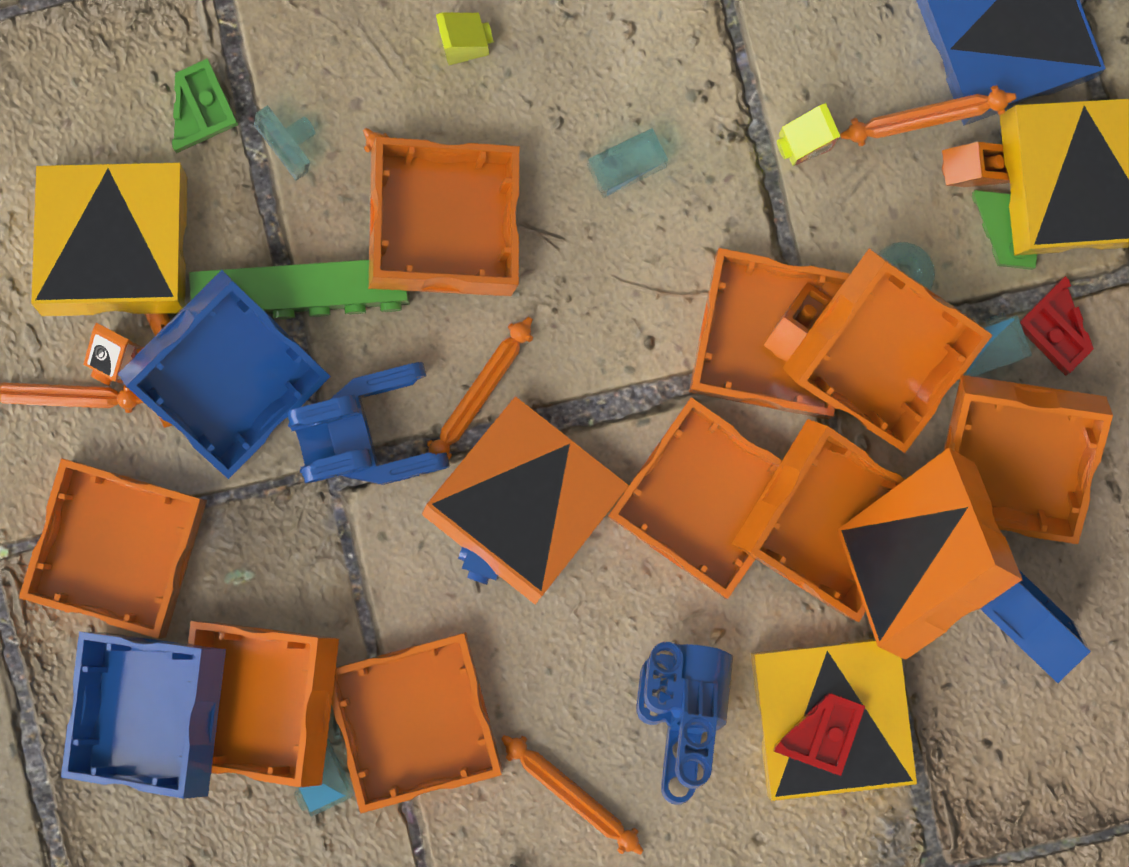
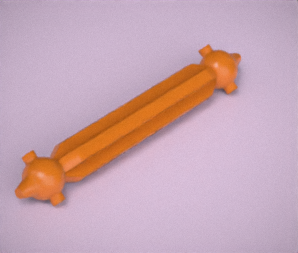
M992 86L988 96L974 94L875 117L866 124L858 122V119L854 118L851 120L852 124L849 128L842 132L840 136L841 139H849L858 143L859 146H864L868 136L882 138L984 114L990 108L1001 115L1005 113L1008 103L1017 99L1016 93H1006L1004 90L999 89L998 86Z
M527 317L522 322L509 324L508 329L510 330L511 337L502 341L442 427L440 439L430 440L427 443L430 453H447L448 460L452 457L450 445L459 441L519 354L520 343L533 340L530 329L533 321L532 318Z
M7 382L0 384V402L6 404L112 408L119 405L125 409L126 413H131L132 408L144 403L126 385L123 386L124 389L118 392L110 387Z
M504 735L501 738L506 746V759L508 761L520 759L523 768L603 835L617 840L619 846L617 851L623 854L624 852L632 851L640 855L644 850L639 844L637 836L639 831L636 828L624 830L621 821L542 755L536 751L528 750L526 745L527 738L525 736L511 738Z

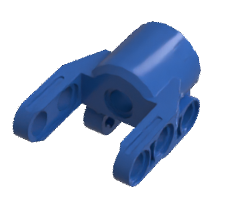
M411 363L353 378L331 399L288 411V427L291 428V432H296L305 466H302L300 469L304 482L312 483L341 475L347 478L386 485L449 468L450 463L447 453L433 454L430 452L378 466L369 424L361 398L414 385L417 380L427 376L424 363Z
M661 642L653 648L640 671L636 712L639 719L646 724L657 725L665 722L668 725L661 793L665 800L674 805L686 803L694 795L695 789L703 786L710 778L716 731L723 728L727 723L733 655L718 648ZM665 650H666V651H669V652H671V653L673 654V655H667V654L656 655L658 652H660V651H665ZM657 663L662 664L666 669L661 668ZM653 674L661 678L654 679ZM665 689V693L660 691L657 694V697L652 696V693H656L658 690ZM650 710L657 714L655 716L650 715ZM707 732V739L701 744L702 733ZM676 743H678L677 758L673 755L672 750ZM698 764H700L704 774L702 779L697 781ZM678 778L679 782L688 788L685 796L676 797L670 792L669 782L671 779Z

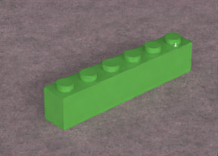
M369 260L223 270L267 314H273V319L295 318V312L309 311L310 317L330 316V310L344 309L345 314L350 315L366 313V307H380L381 312H396L402 310V305H410L409 291L368 289ZM221 270L189 272L191 300Z

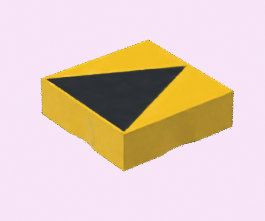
M1129 99L1015 105L1005 111L1004 114L999 115L1004 163L1010 181L1009 210L1014 256L1060 253L1074 248H1096L1100 250L1129 248Z
M181 163L36 166L31 304L41 316L94 315L110 311L132 314L179 313L185 307L186 263L183 255V237L187 226L188 177Z
M875 639L843 642L838 645L815 648L799 647L751 653L756 703L762 720V754L767 796L771 801L917 784L902 658L879 648ZM828 693L865 706L841 776L773 751L774 745Z

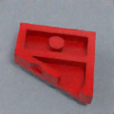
M1066 276L1016 324L1028 339L1065 376L1070 374L1094 350L1090 336L1083 327L1081 311L1079 307L1075 308L1068 289L1071 287V284Z
M828 693L774 745L773 751L841 776L865 706Z

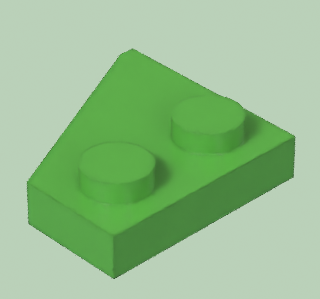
M208 59L175 73L174 90L176 92V101L173 110L175 126L172 147L176 153L239 125Z
M974 190L972 192V200L974 204H977L983 220L982 226L986 237L990 239L992 244V253L997 266L1028 270L1035 269L1037 254L1014 256L1009 210L1010 194Z

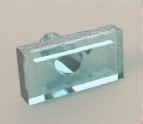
M268 105L258 111L254 121L255 128L295 181L308 173L310 160L299 145L316 134L313 125L306 117H302L285 128Z

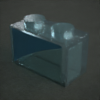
M653 128L589 158L587 167L602 198H605L665 169L668 158Z
M1001 313L984 320L986 326L983 328L993 336L964 375L976 377L1032 356L1017 315L1007 319L1005 313Z
M327 738L322 785L297 787L298 790L294 792L301 810H308L311 817L350 799L354 795L329 738Z

